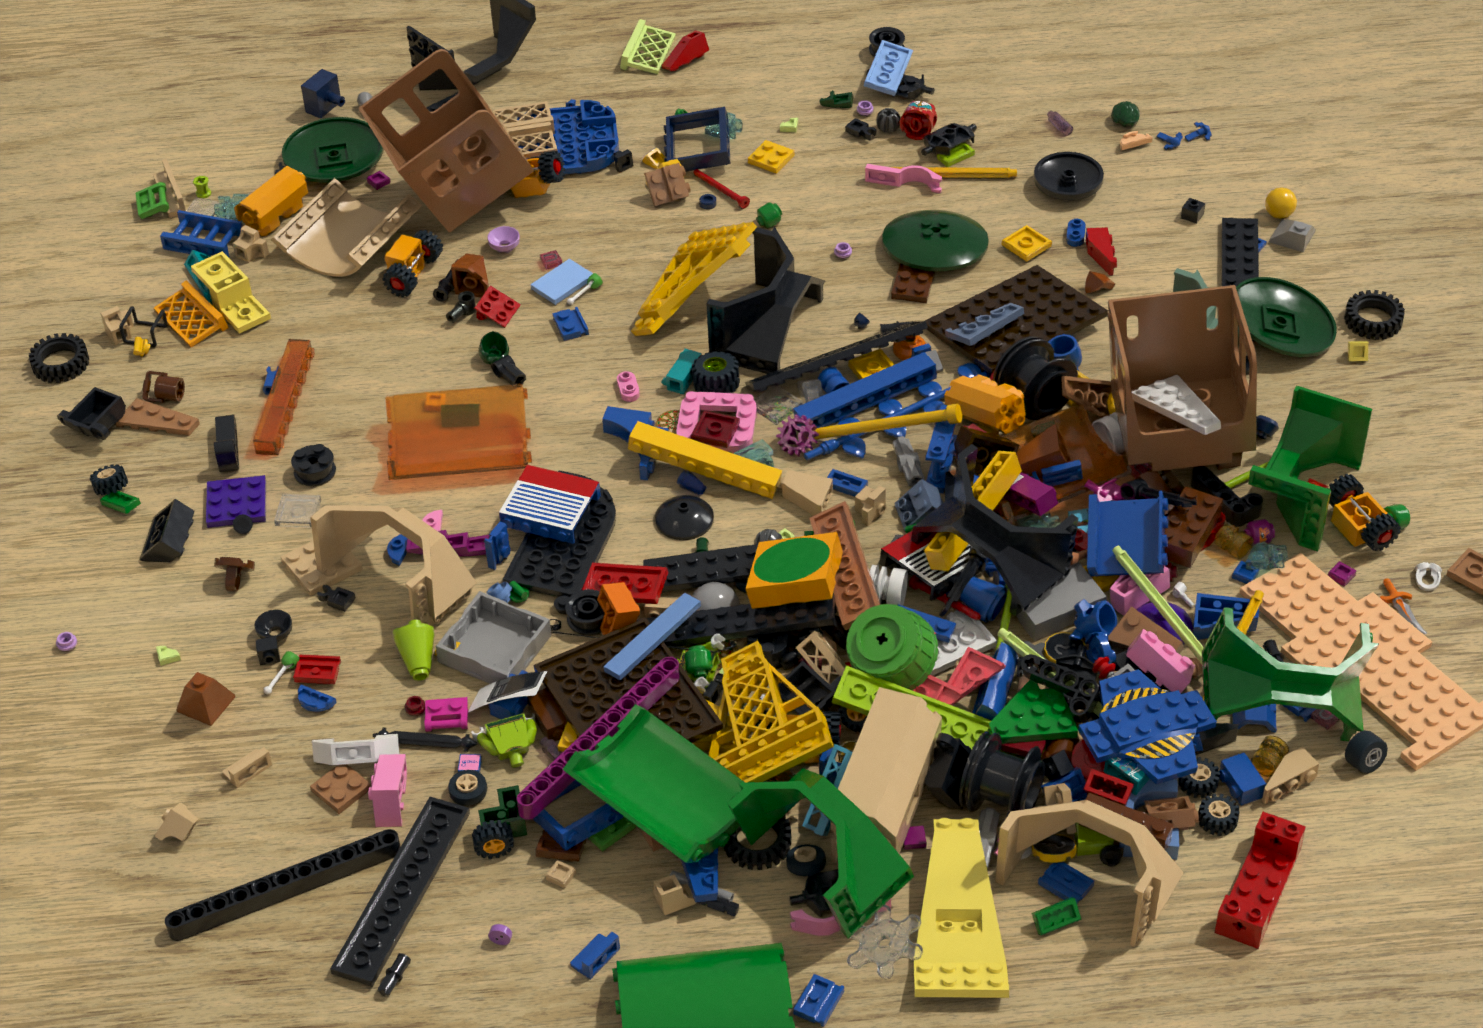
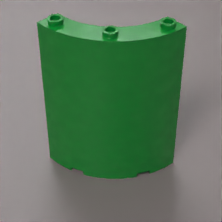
M637 704L632 707L630 712L617 726L619 731L613 737L609 735L596 744V750L594 751L589 749L580 752L575 751L563 768L566 773L685 863H697L719 846L724 847L729 841L730 836L739 827L727 803L733 795L742 790L738 783L746 782Z
M782 943L616 961L617 968H612L613 980L618 982L620 1000H615L616 1015L621 1014L622 1028H795L793 1016L789 1017L788 1009H793L787 965L786 961L783 960L784 950Z

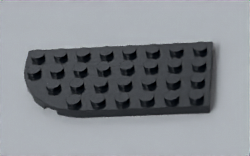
M560 470L558 471V472H561V473H565V474H569V475L578 476V477H582V478H586V479L593 480V479L588 478V477L583 476V475L574 474V473L565 472V471H560ZM600 487L601 496L599 500L591 499L574 529V544L526 533L503 578V582L510 584V582L515 581L529 591L557 597L563 595L570 597L574 593L581 591L592 562L598 563L615 527L616 509L613 498L607 489L604 490Z

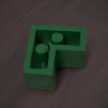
M519 785L497 789L499 806L478 810L481 826H483L482 823L485 821L489 824L490 820H494V823L497 820H501V823L506 822L507 825L511 826L513 838L526 836L525 819L519 816L517 795L520 793Z

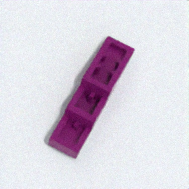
M446 530L438 531L446 537L459 557L486 555L484 540L485 538L489 539V535L469 538L468 532L448 535ZM407 539V552L423 555V549Z

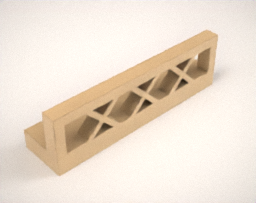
M167 159L162 160L164 171L154 173L153 177L155 183L163 182L166 184L165 194L169 204L167 213L169 218L178 216V210H186L183 197Z
M814 631L796 647L813 670L828 684L831 683L832 674L843 675L847 665L820 632ZM811 641L816 646L815 655H808L803 649ZM819 658L827 659L829 662L828 671H821L818 668Z

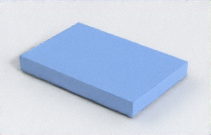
M568 259L530 284L531 290L556 305L586 285L587 279L593 273Z

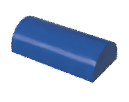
M1001 642L992 658L1004 663L1006 667L980 685L972 711L973 714L991 721L1005 706L1018 662L1016 651Z

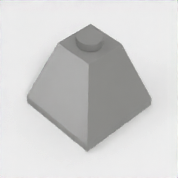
M1282 219L1269 242L1304 252L1316 229L1312 225L1303 222Z

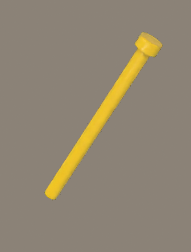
M959 404L947 405V408L944 410L820 427L815 430L819 436L814 437V439L818 440L942 421L956 424L962 421V411Z

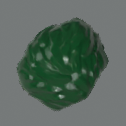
M1129 101L1116 104L1111 113L1113 122L1120 123L1123 127H1133L1138 123L1140 117L1138 107Z
M492 331L482 337L478 352L484 363L491 365L498 359L509 355V345L507 339L502 334Z

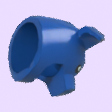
M1062 334L1048 341L1054 350V360L1059 358L1070 359L1075 363L1079 371L1078 367L1082 362V353L1077 340L1073 336Z
M1085 599L1074 605L1077 613L1074 618L1076 629L1068 637L1077 641L1082 638L1086 639L1089 633L1103 631L1109 636L1117 626V615L1112 605L1106 600L1099 601L1095 605H1091Z

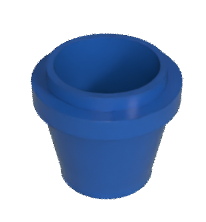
M972 577L965 586L960 601L978 612L981 616L980 620L987 623L989 620L993 621L1005 604L1007 596L1006 587Z

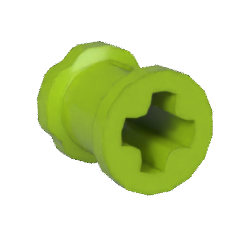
M197 176L193 181L197 189L196 196L201 199L208 198L211 195V190L208 187L209 180L206 176Z

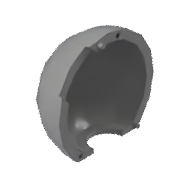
M719 582L706 583L695 590L692 597L701 601V607L696 611L740 605L739 598L733 589Z

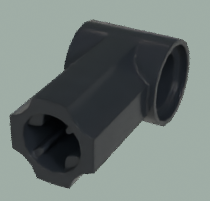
M509 355L491 364L494 374L498 378L503 377L513 387H521L526 380V375L516 367L514 360Z

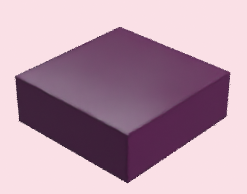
M381 171L366 178L367 183L376 190L391 183L390 178Z
M1339 561L1328 572V576L1345 587L1356 576L1357 571Z
M924 825L909 827L903 843L904 850L927 848Z

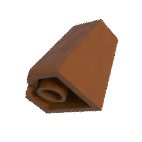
M466 253L452 264L451 270L455 294L459 295L461 292L470 291L474 294V297L482 298L489 288L483 256Z
M1056 424L1049 427L1017 451L1016 455L1022 470L1021 473L1033 476L1032 472L1036 471L1038 478H1042L1041 469L1072 462L1065 447L1064 437Z
M197 672L185 685L176 711L212 726L234 700L235 694L214 678Z

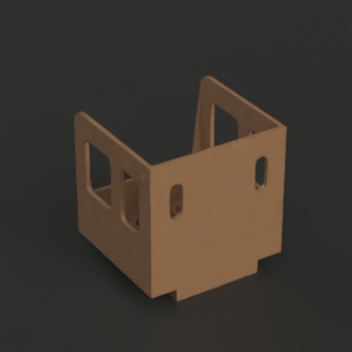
M444 49L433 52L358 108L398 173L449 233L534 172L491 107L451 55ZM442 69L458 89V94L437 110L430 112L413 92V88L436 70ZM398 98H403L419 118L418 124L404 134H399L382 114L383 109Z
M1235 285L1108 300L1109 313H1107L1110 338L1111 391L1128 465L1151 463L1153 472L1231 463L1232 453L1256 451L1257 359ZM1210 306L1218 308V325L1214 329L1207 328L1206 311ZM1132 315L1138 317V335L1135 338L1127 337V318ZM1238 326H1239V352H1238ZM1246 353L1249 359V386L1246 379ZM1178 375L1221 421V429L1204 435L1134 401L1132 391L1138 390L1141 386L1151 385L1157 380H1164Z

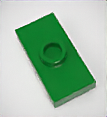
M120 491L112 492L110 495H105L100 499L103 506L128 514L141 504L139 498Z
M1073 897L1032 913L1038 935H1044L1082 920L1076 900Z

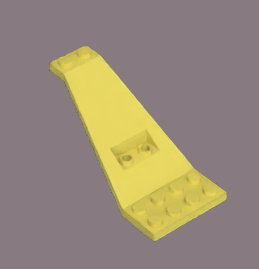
M933 819L934 835L914 957L915 997L1009 998L1007 964L981 842L978 819Z

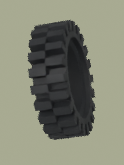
M1366 290V294L1363 291H1360L1358 295L1355 293L1353 297L1349 298L1346 305L1344 319L1345 324H1348V329H1352L1354 334L1359 332L1360 337H1363L1364 334L1367 335L1366 339L1374 336V340H1379V336L1384 340L1387 339V335L1391 338L1394 334H1398L1402 328L1405 309L1402 302L1399 303L1398 298L1393 299L1394 295L1390 294L1387 297V292L1382 291V294H1378L1379 290H1374V293H1371V290ZM1364 308H1377L1387 312L1391 318L1383 322L1369 321L1362 318L1358 311Z
M56 333L54 338L48 335L46 336V341L42 338L39 340L40 344L35 343L34 348L31 347L29 361L32 371L38 379L41 378L44 382L48 380V383H53L54 379L56 383H60V379H64V382H67L68 377L75 379V374L80 376L82 374L81 370L85 371L87 369L86 366L89 365L86 345L83 339H80L77 335L74 337L73 334H69L67 337L66 333H62L61 337H59L58 333ZM58 351H72L75 353V356L70 361L60 365H47L43 363V360L48 355Z
M786 815L771 827L777 833L776 841L768 848L762 850H751L739 843L737 840V835L741 830L739 826L724 846L727 857H731V861L734 864L739 861V867L742 868L747 863L748 870H753V865H757V870H762V864H766L767 869L772 868V861L775 865H778L780 858L782 860L786 858V853L789 852L792 843L791 826L789 820L786 819Z

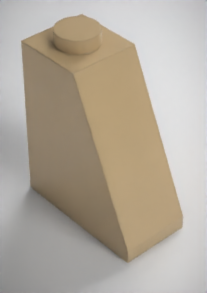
M788 470L785 477H782L780 481L782 497L815 516L827 508L833 494V479Z

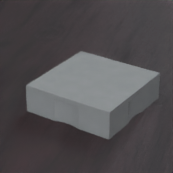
M1079 561L1070 566L1071 571L1066 578L1060 579L1053 589H1048L1038 601L1035 600L1031 603L1025 612L1022 611L1017 615L1020 624L1033 641L1059 632L1063 628L1074 624V618L1077 614L1074 605L1079 601L1085 599L1091 605H1095L1097 602L1107 599V596ZM998 571L993 573V584L996 585L999 584Z
M479 591L466 607L461 618L451 626L436 645L438 662L489 684L507 678L511 673L518 675L522 670H526L551 637L550 619L525 609L516 608L501 599ZM456 641L460 642L458 648H456Z

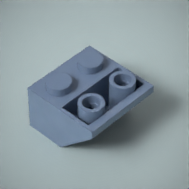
M921 479L894 504L905 530L906 526L917 524L942 505L943 501L937 487Z

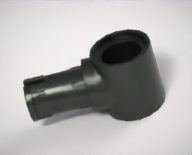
M464 291L458 295V302L455 304V307L446 314L449 322L455 323L462 315L475 313L474 294L470 291Z

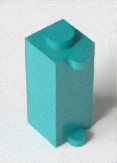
M685 348L679 354V358L661 381L663 385L667 386V390L685 394L693 382L692 363L702 353Z

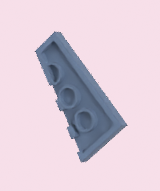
M1009 303L990 311L991 315L975 317V321L967 324L963 322L958 324L959 328L955 330L951 328L946 329L945 335L969 346L975 345L981 339L990 336L991 333L1025 314L1024 308Z

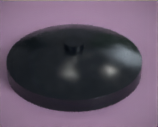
M1053 153L1042 158L1034 169V182L1037 188L1044 194L1056 199H1084L1095 194L1103 184L1104 172L1101 165L1092 157L1082 153Z

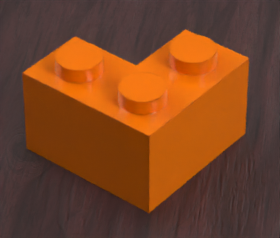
M624 582L602 584L597 600L605 613L600 629L603 635H606L636 622L640 615V608L635 603L631 591L628 590Z

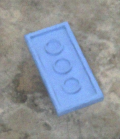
M882 40L865 79L864 87L895 96L913 50Z

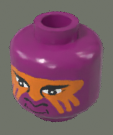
M1266 519L1250 521L1246 529L1243 530L1244 539L1249 541L1250 545L1254 547L1270 544L1275 537L1274 526Z

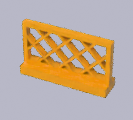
M187 280L181 283V290L153 308L159 315L162 309L170 307L169 311H165L168 325L191 348L218 329L225 331L229 328L223 315ZM180 297H185L184 301L176 302ZM182 306L181 311H174L175 307ZM194 306L193 310H186V307ZM191 315L190 320H183L184 316ZM196 315H203L202 319L195 320ZM172 316H179L178 320H171ZM200 324L199 329H192L193 325ZM205 324H213L208 329H204ZM181 325H188L187 329L180 330ZM190 334H197L195 338L189 340Z

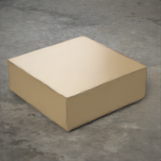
M557 860L545 877L547 881L565 889L577 872L575 867Z

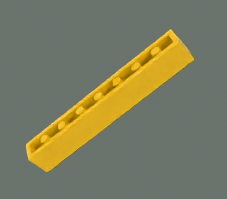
M637 421L629 436L628 450L773 499L780 485L783 470Z
M998 451L972 486L975 499L992 511L1022 472L1016 452ZM937 532L924 550L930 568L932 570L949 571L968 543L952 532Z

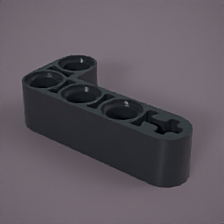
M235 415L215 417L216 442H214V451L219 472L239 470Z
M1196 466L1193 468L1191 488L1222 498L1221 512L1225 515V520L1231 526L1241 527L1261 516L1263 497L1260 494L1249 493L1240 498L1206 466Z
M1033 654L1022 658L1021 667L1026 678L1073 697L1070 702V711L1073 719L1080 723L1089 720L1100 699L1099 687L1095 680ZM1050 672L1056 673V675L1052 678L1046 677V675ZM1067 681H1075L1072 686L1065 685ZM1090 688L1095 690L1092 694L1085 693ZM1078 707L1086 708L1082 713L1075 712Z

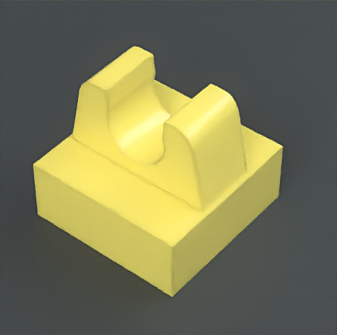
M1348 342V361H1368L1369 342Z

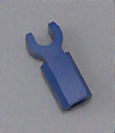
M270 366L266 369L267 375L263 385V392L266 395L275 394L278 378L281 376L280 366L277 367L276 371H271Z

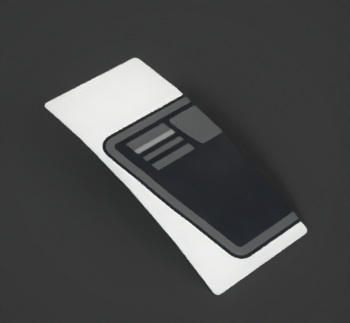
M547 671L507 677L481 688L468 713L499 700L536 695Z

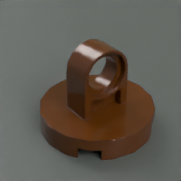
M220 557V559L215 558L214 567L226 570V590L238 591L241 572L254 571L255 562L248 560L247 563H243L241 558Z

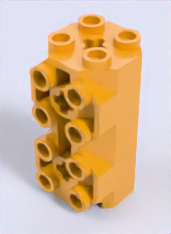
M289 166L284 167L234 207L236 219L238 221L242 220L243 226L246 225L257 230L259 236H267L280 226L279 216L289 218L303 207L302 198L308 194L305 175Z
M980 374L972 378L961 376L952 380L950 390H946L944 394L945 405H960L962 418L1004 434L1018 429L1025 422L1026 413L1022 391L1005 383L998 386L995 381H991L990 378Z

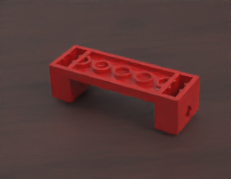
M1264 811L1262 812L1255 827L1252 846L1230 896L1225 895L1219 908L1215 927L1216 934L1259 949L1301 851L1306 826Z

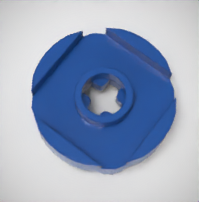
M1105 631L1093 632L1087 635L1085 644H1089V650H1086L1087 659L1093 663L1100 657H1109L1108 664L1116 661V654L1114 650H1111L1108 635Z

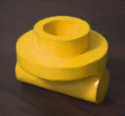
M135 337L133 354L143 357L144 354H148L150 344L148 339Z

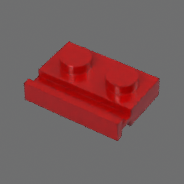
M300 654L293 676L294 682L335 684L339 665L341 664L340 656Z

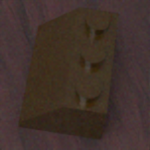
M964 426L960 427L954 443L956 462L958 454L971 444L978 448L975 474L979 475L982 474L998 451L1016 452L1017 454L1020 446L1008 438Z

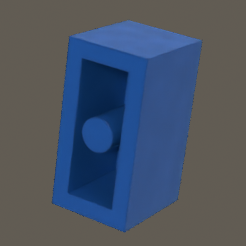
M1245 753L1221 760L1220 770L1218 771L1220 772L1219 778L1228 786L1231 796L1234 799L1236 798L1241 806L1263 798L1266 782Z

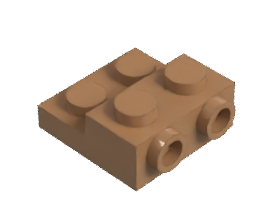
M680 163L644 173L654 207L689 196V192H691L689 183H685L683 177L686 175L684 166H680Z
M1188 796L1144 800L1146 814L1166 821L1170 820L1173 828L1188 830L1190 827L1195 826V823H1199L1195 803H1191Z

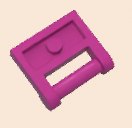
M468 697L425 700V732H432V729L458 727L468 729Z

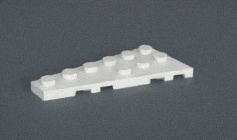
M1178 375L1164 380H1157L1151 385L1141 386L1138 390L1132 391L1134 401L1204 435L1221 429V421Z
M958 610L949 613L946 620L956 623V629L949 643L937 639L938 656L930 675L933 676L955 666L956 661L964 655L968 647L983 653L996 647L997 640L980 620H974Z

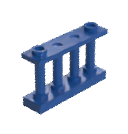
M178 210L177 214L180 224L173 233L162 232L160 235L164 250L190 254L194 250L210 256L223 251L229 258L227 244L233 236H240L243 226L241 221ZM186 227L194 228L189 236L181 235ZM201 230L210 231L205 239L196 238ZM217 233L226 234L221 242L212 241Z
M947 405L940 406V410L947 408ZM948 421L935 423L925 459L932 461L926 482L937 487L939 493L942 494L945 491V472L951 470L955 456L954 443L957 435L953 434L956 424H950Z

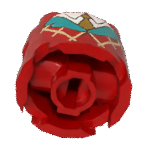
M912 101L900 118L899 123L902 132L904 130L906 136L913 140L924 139V136L930 134L936 125L937 113L935 106L924 101Z

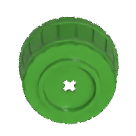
M881 604L865 610L855 619L848 632L846 649L852 668L872 675L875 678L914 690L928 678L927 676L931 674L935 661H937L938 641L936 634H934L935 632L930 624L918 614L898 605ZM885 634V637L888 639L887 642L879 645L877 637Z

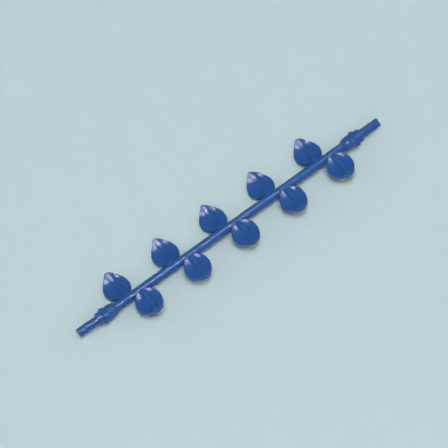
M974 363L963 364L958 368V375L960 377L972 378L979 374L988 378L991 376L986 371L981 372L980 367ZM929 381L919 386V393L927 398L903 409L899 401L888 399L879 403V411L886 415L883 418L908 415L923 408L924 412L940 410L941 405H945L938 400L943 399L946 390L949 391L951 387L942 390L939 383ZM848 417L840 420L838 425L860 421L856 418ZM906 427L887 429L884 432L894 437H905ZM869 432L845 435L837 439L823 441L818 448L804 453V458L808 461L821 454H830L842 445L844 452L862 459L865 456L866 444L858 437Z

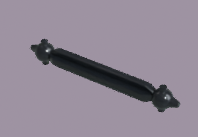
M384 727L378 733L373 734L374 738L376 735L398 734L399 744L446 748L461 746L466 752L472 746L477 745V742L470 738V734H465V737L461 739L456 735L405 731L389 733Z

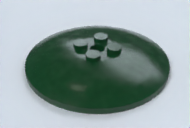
M332 117L313 121L294 131L283 145L282 158L285 166L302 172L307 181L330 183L334 178L340 182L355 178L369 171L378 163L384 149L367 122L349 117Z
M919 210L903 214L888 223L882 234L883 247L890 257L906 266L926 271H950L972 265L985 255L989 243L986 230L978 222L965 215L946 210Z
M1272 277L1250 278L1236 286L1251 338L1262 346L1284 355L1311 357L1324 353L1333 344L1337 334L1334 317L1324 303L1306 289L1294 283Z

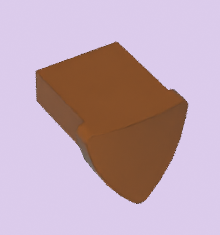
M1089 271L1085 282V292L1091 294L1101 288L1112 290L1115 283L1105 274Z

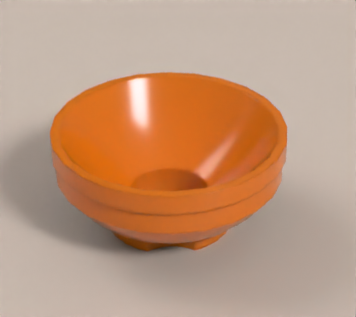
M907 335L906 339H913L915 341H894L893 352L898 358L907 360L912 357V348L926 344L925 340L919 335Z

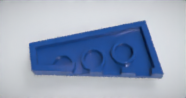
M718 848L697 863H685L681 860L694 901L717 900Z

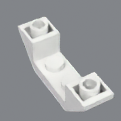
M398 734L376 735L375 739L334 742V739L312 740L314 762L328 765L377 762L379 755L400 754Z

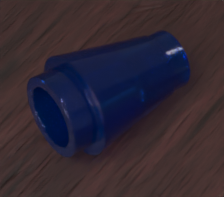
M684 470L677 479L680 488L699 496L703 495L707 488L691 471Z

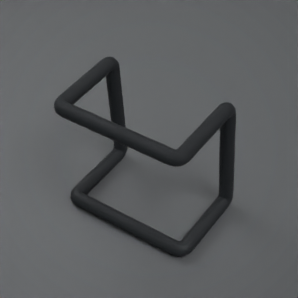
M131 306L119 325L123 342L134 344V341L126 340L123 329L125 322L132 312L136 324L152 326L150 334L153 343L149 344L150 347H156L155 327H168L165 311H160L155 322L139 321L134 306ZM161 317H163L164 324L158 323Z

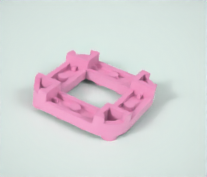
M694 391L686 393V397L681 402L677 435L691 439V434L698 423L699 416H701V410L737 412L736 417L740 418V424L728 448L710 446L730 451L739 456L741 452L752 449L757 418V407L753 395Z

